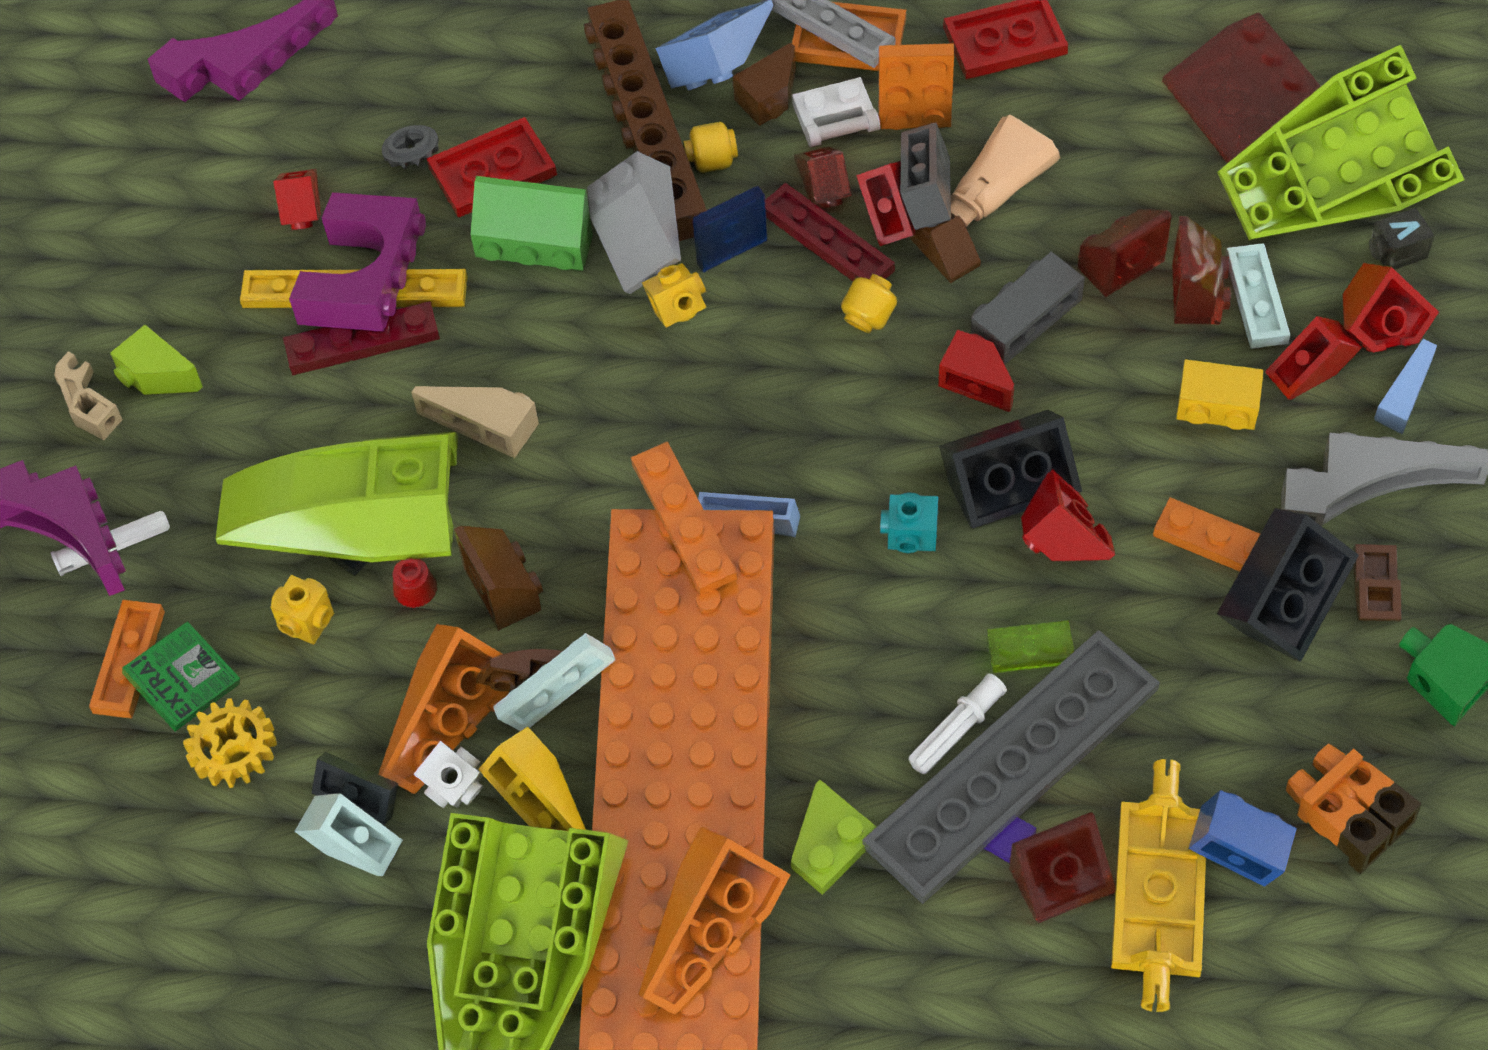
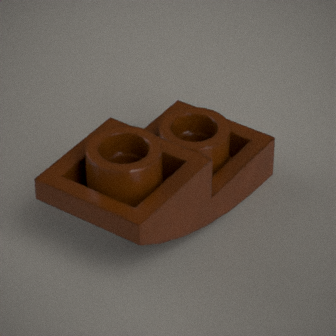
M527 649L502 654L489 660L478 673L476 683L489 685L496 691H511L520 686L526 678H530L562 651Z

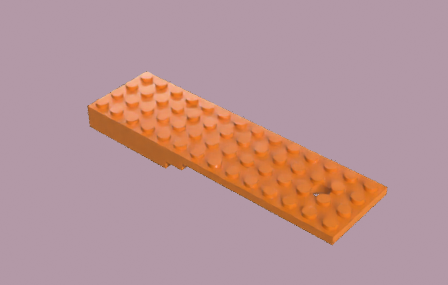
M611 509L603 644L611 648L616 660L601 673L592 831L611 833L629 841L592 963L583 980L579 1050H758L762 923H755L740 939L742 945L733 954L726 953L712 968L711 978L676 1015L640 997L638 993L680 864L700 827L702 826L725 836L764 859L775 536L773 511L704 510L737 572V580L700 596L656 510Z

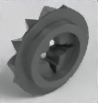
M413 125L403 127L392 133L382 145L384 160L388 161L391 167L401 165L403 169H407L413 164L419 166V162L427 160L426 158L431 157L432 153L439 150V138L436 131L428 126Z

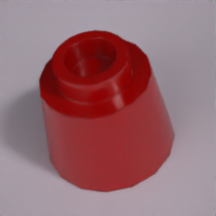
M406 559L399 561L394 567L392 573L393 594L400 604L412 608L421 607L434 598L437 591V581L424 561L420 559Z

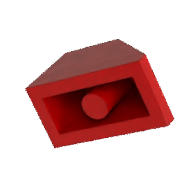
M901 161L856 175L879 247L915 235L914 226L900 194Z
M316 168L279 174L273 183L281 225L290 224L291 230L313 227V221L318 220L321 216Z
M1316 316L1270 365L1265 373L1282 393L1292 400L1336 376L1362 347L1344 330L1343 325L1339 321Z
M957 330L939 364L938 386L1010 412L1013 407L1014 383L994 343L978 334H969Z

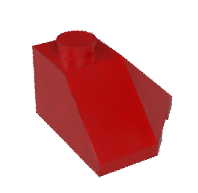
M1363 263L1342 294L1344 330L1368 352L1373 353L1384 351L1389 347L1418 344L1439 313L1399 273L1388 266Z
M1052 469L1045 476L1021 517L1024 534L1022 538L1025 544L1037 554L1042 552L1051 561L1110 560L1115 556L1112 537L1106 528L1100 523L1094 527V518L1086 509L1089 505L1080 493Z

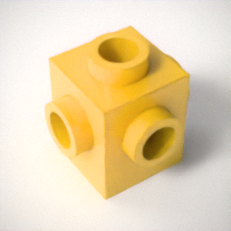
M683 263L667 266L661 269L656 276L642 282L654 313L666 328L677 322L688 321L697 312L706 308L701 294L706 292V289L697 272L691 274Z
M290 575L285 585L275 591L271 600L270 608L278 629L290 637L299 638L313 645L334 614L326 588L320 582L311 578L303 580Z

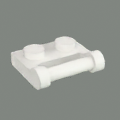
M861 77L792 94V104L809 147L821 145L823 140L866 129L868 132L880 130L878 113L872 106Z

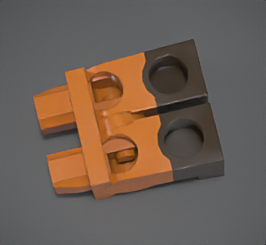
M1327 744L1318 752L1312 764L1324 776L1317 782L1301 769L1288 780L1286 792L1300 805L1297 816L1306 824L1309 822L1316 832L1328 838L1349 857L1348 864L1361 875L1387 850V846L1390 847L1416 822L1422 803L1372 764L1363 761V756L1354 748L1345 755L1334 746Z

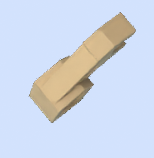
M68 351L56 364L54 376L62 389L70 416L75 426L105 440L122 421V417L115 404L91 388H87L94 373L90 363L85 361L81 367L73 369L78 364L75 355ZM92 408L88 414H85L86 409Z

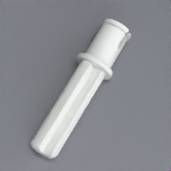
M158 511L111 530L117 547L111 549L110 552L116 549L117 551L168 531L170 525L165 513ZM69 547L51 552L60 576L89 564Z
M988 673L967 697L961 696L957 700L958 706L909 756L908 761L917 772L927 774L975 723H982L985 720L984 714L1007 692L1003 682L995 675Z

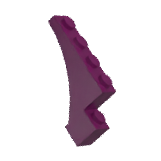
M303 0L283 13L238 31L193 40L177 41L172 38L147 59L154 80L183 102H186L195 93L201 91L209 81L240 101L249 92L255 90L270 74L281 68L298 50L304 48L319 32L332 24L338 17L334 0Z
M23 460L0 468V528L5 526L18 527L57 540L75 551L90 564L102 580L109 596L125 590L119 574L126 572L117 549L110 552L117 545L109 526L101 527V525L108 523L100 502L92 503V501L98 500L99 497L90 477L82 479L76 465L42 479L39 478L37 472L29 474Z

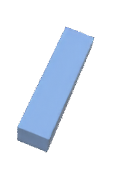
M1425 339L1421 341L1379 404L1374 418L1375 421L1403 434L1433 360L1437 345Z
M699 492L698 500L704 510L773 511L775 534L796 537L800 513L795 499Z

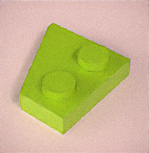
M819 780L815 784L792 855L791 868L823 895L866 852L862 840L876 826L824 782Z

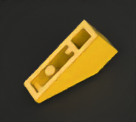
M529 727L524 728L501 743L478 769L528 826L569 831V828L586 830L556 757Z

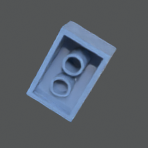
M772 0L719 13L657 47L656 51L671 89L686 85L687 90H692L706 84L708 79H711L712 83L716 84L733 77L732 70L745 63L774 6Z

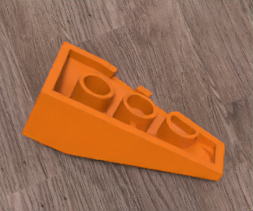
M437 624L416 664L378 775L397 782L398 786L411 794H416L425 783L416 777L414 773L437 744L441 741L454 750L464 738L469 739L476 732V726L490 711L495 712L493 706L508 695L509 691H496L489 685L476 683L478 673L489 660L502 655V653L459 627Z
M701 826L680 864L638 995L676 1015L711 978L712 968L726 953L733 954L742 945L740 942L742 936L755 923L761 924L771 914L791 874L729 838Z

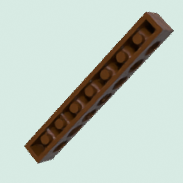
M615 0L588 7L589 22L583 24L588 44H595L596 49L592 51L597 70L604 69L605 75H602L603 86L606 95H613L615 101L611 102L616 123L623 122L624 128H621V135L626 150L632 148L633 153L638 151L670 166L679 241L709 234L706 206L629 0Z

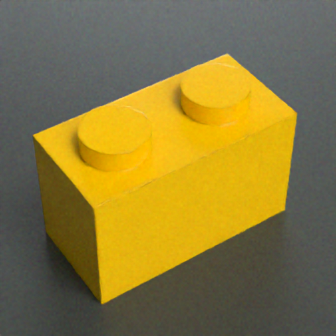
M1185 359L1176 420H1184L1192 424L1206 423L1227 426L1235 430H1255L1260 408L1263 369Z

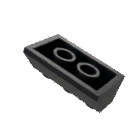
M1045 410L939 446L948 482L972 529L1025 511L1045 476L1052 469L1078 493L1082 492L1064 417L1050 410Z
M1274 508L1219 608L1217 615L1243 634L1301 662L1359 555L1308 515Z

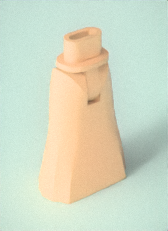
M1011 114L1002 117L981 153L962 177L954 193H952L951 219L959 215L967 227L973 220L980 221L983 217L985 218L995 212L1020 188L1057 163L1060 155L1053 141Z

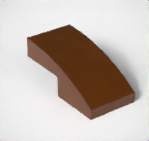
M1355 544L1353 551L1359 555L1354 564L1358 620L1400 622L1402 619L1401 580H1398L1397 545Z

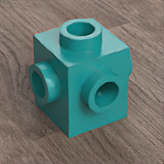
M916 493L890 494L889 510H881L880 534H888V549L898 550L903 553L936 551L938 496H920Z

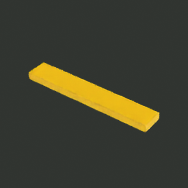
M407 269L406 284L403 289H399L396 307H408L429 301L432 307H465L466 269ZM244 270L240 303L242 308H292L289 297L300 271L346 274L358 270Z

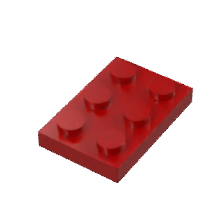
M1016 0L947 17L943 21V29L950 44L954 43V54L966 80L1068 54V43L1048 0Z
M525 117L426 158L429 170L458 218L472 212L476 176L530 183H541L557 176L556 165Z

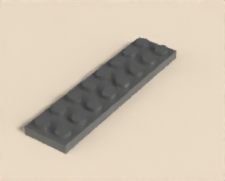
M1098 630L862 840L865 850L914 897L924 904L1011 822L1022 815L1159 689L1160 682Z

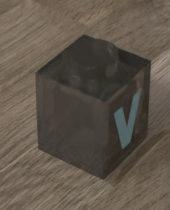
M1413 208L1375 221L1372 236L1369 240V249L1372 256L1376 260H1380L1383 266L1392 267L1395 270L1427 259L1434 234L1417 208Z

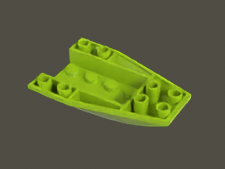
M1401 45L1334 75L1217 171L1249 240L1395 213L1464 181L1449 146L1437 151L1406 85L1415 80L1416 75Z
M457 432L383 437L313 448L270 459L234 473L223 479L216 542L220 545L365 562L452 556L453 522L448 507L450 466L457 465Z

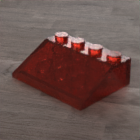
M1259 12L1228 25L1164 75L1162 80L1227 163L1321 87Z

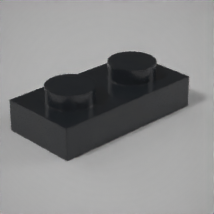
M325 752L317 759L311 794L319 796L340 793L376 821L385 825L393 817L398 783Z

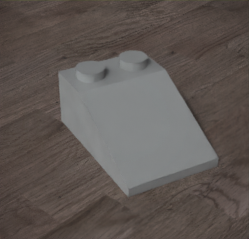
M637 151L587 187L590 218L624 292L628 294L633 293L643 286L642 282L656 276L661 269L681 261L670 166Z

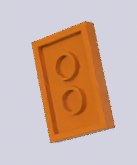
M833 2L896 38L895 45L902 44L907 10ZM796 24L792 44L795 46L796 62L879 71V64L873 68Z
M954 43L879 46L878 116L880 129L900 130L918 128L935 122L938 128L951 127Z

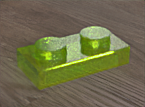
M1069 620L987 629V642L993 673L1058 666L1074 652Z

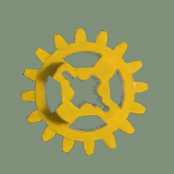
M228 698L225 707L221 709L213 702L210 704L212 713L206 715L199 711L196 714L200 721L199 725L187 726L191 738L183 740V745L188 752L186 758L191 768L195 767L194 769L198 777L202 780L208 776L212 786H217L222 779H225L229 788H233L236 778L242 777L243 781L248 784L251 782L250 772L253 770L260 774L265 772L261 764L262 760L273 761L274 755L269 747L277 745V740L273 733L275 729L270 718H266L263 709L258 706L252 710L248 700L244 699L239 707H235L232 698ZM250 726L257 732L256 739L252 738L249 731ZM205 746L210 750L211 760L205 756Z

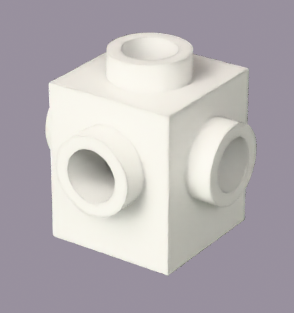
M441 741L414 773L416 777L429 786L424 794L442 808L448 802L456 808L462 802L468 806L483 788V785L479 783L483 774L476 769L480 761L463 747H460L455 753ZM452 771H457L458 777L456 781L448 784V774Z

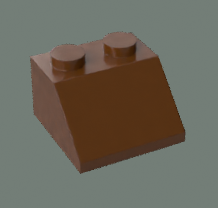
M459 526L454 529L464 570L498 631L542 610L539 594L544 592L542 585L534 571L527 573L523 566L526 558L516 540L510 543L503 529Z

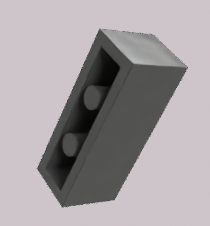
M936 122L901 132L900 194L915 230L923 227H935L944 221L951 220L950 156Z
M1050 252L1040 261L1035 260L1032 262L1025 273L1014 283L1008 282L1005 284L998 296L991 302L980 305L974 311L971 317V334H978L986 340L993 342L1005 365L1082 301L1085 277L1053 252Z

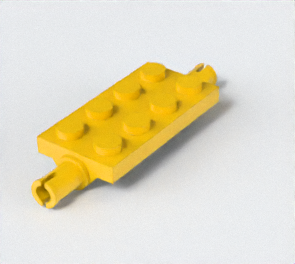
M1160 759L1153 763V794L1148 797V800L1140 803L1121 802L1111 960L1112 969L1144 972L1141 1007L1147 1011H1152L1155 994H1157L1156 1012H1164L1170 1009V974L1200 977L1203 949L1206 857L1188 849L1200 809L1190 808L1182 803V798L1178 796L1181 765L1175 760H1170V769H1168V776H1166V759Z

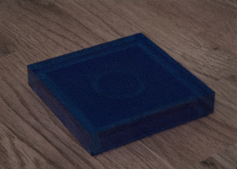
M759 186L753 187L693 217L696 261L703 273L767 241L765 194Z

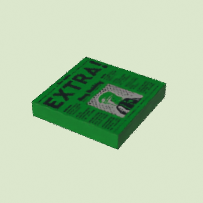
M188 621L122 667V674L175 732L195 718L199 711L203 712L210 707L211 703L218 701L240 684L238 675Z

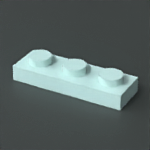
M1264 243L1227 248L1225 259L1250 349L1288 344L1290 332Z
M585 633L494 705L493 708L497 719L519 731L526 727L530 728L613 663L616 659L611 648Z

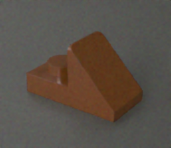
M959 215L935 227L916 229L915 235L909 237L950 283L981 266L979 255L963 219Z

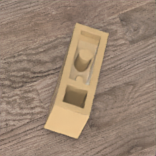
M415 386L411 392L417 414L513 458L517 456L539 424L535 402L520 392L513 393L499 387Z

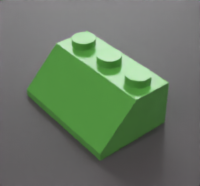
M476 176L471 222V239L475 257L490 261L519 262L523 265L550 266L561 270H584L593 237L586 189Z

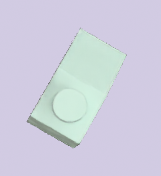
M340 793L315 796L294 831L324 854L376 876L384 875L403 841Z

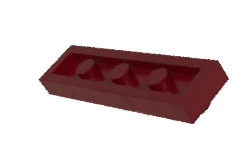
M784 183L760 204V213L851 281L858 277L870 279L872 274L887 279L895 272L894 261L787 183Z
M430 301L396 309L394 316H389L384 331L322 327L283 337L292 376L440 339Z

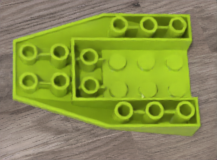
M457 813L450 814L427 939L439 1050L550 1049L591 966L629 840L607 832L575 828L563 831L508 824L488 817Z

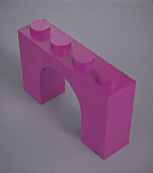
M332 192L322 216L329 245L372 248L380 251L381 254L369 266L352 273L332 274L300 271L289 297L297 325L384 331L389 316L392 317L395 314L396 298L399 289L405 287L406 271L409 262L412 263L415 260L418 238L425 233V215L420 213L417 198Z

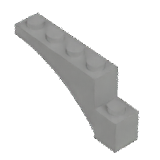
M1349 432L1340 434L1330 433L1324 452L1323 472H1316L1309 468H1287L1281 492V509L1306 514L1323 526L1353 506L1400 489L1449 483L1484 485L1488 475V449H1479L1471 445L1461 447L1441 445L1432 441H1403L1393 437L1357 436Z

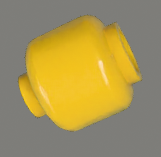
M722 122L694 126L689 133L690 140L683 141L688 161L694 162L695 168L700 173L727 169L732 165L733 158L738 157L734 130L727 129L726 125Z
M872 274L870 279L856 278L841 303L842 311L846 314L844 320L853 327L869 334L872 329H883L897 305V297L890 291L892 284L875 274Z

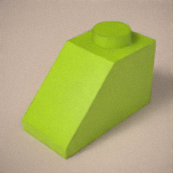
M143 325L110 352L116 368L113 370L116 377L126 387L129 388L133 385L144 395L198 392L203 388L195 365L146 325Z

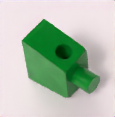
M1452 624L1445 625L1433 639L1413 626L1400 641L1399 647L1415 658L1407 675L1409 684L1455 727L1488 690V643Z

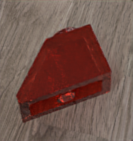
M828 146L794 154L795 162L811 202L821 204V208H829L843 204L842 198L852 196L842 151Z

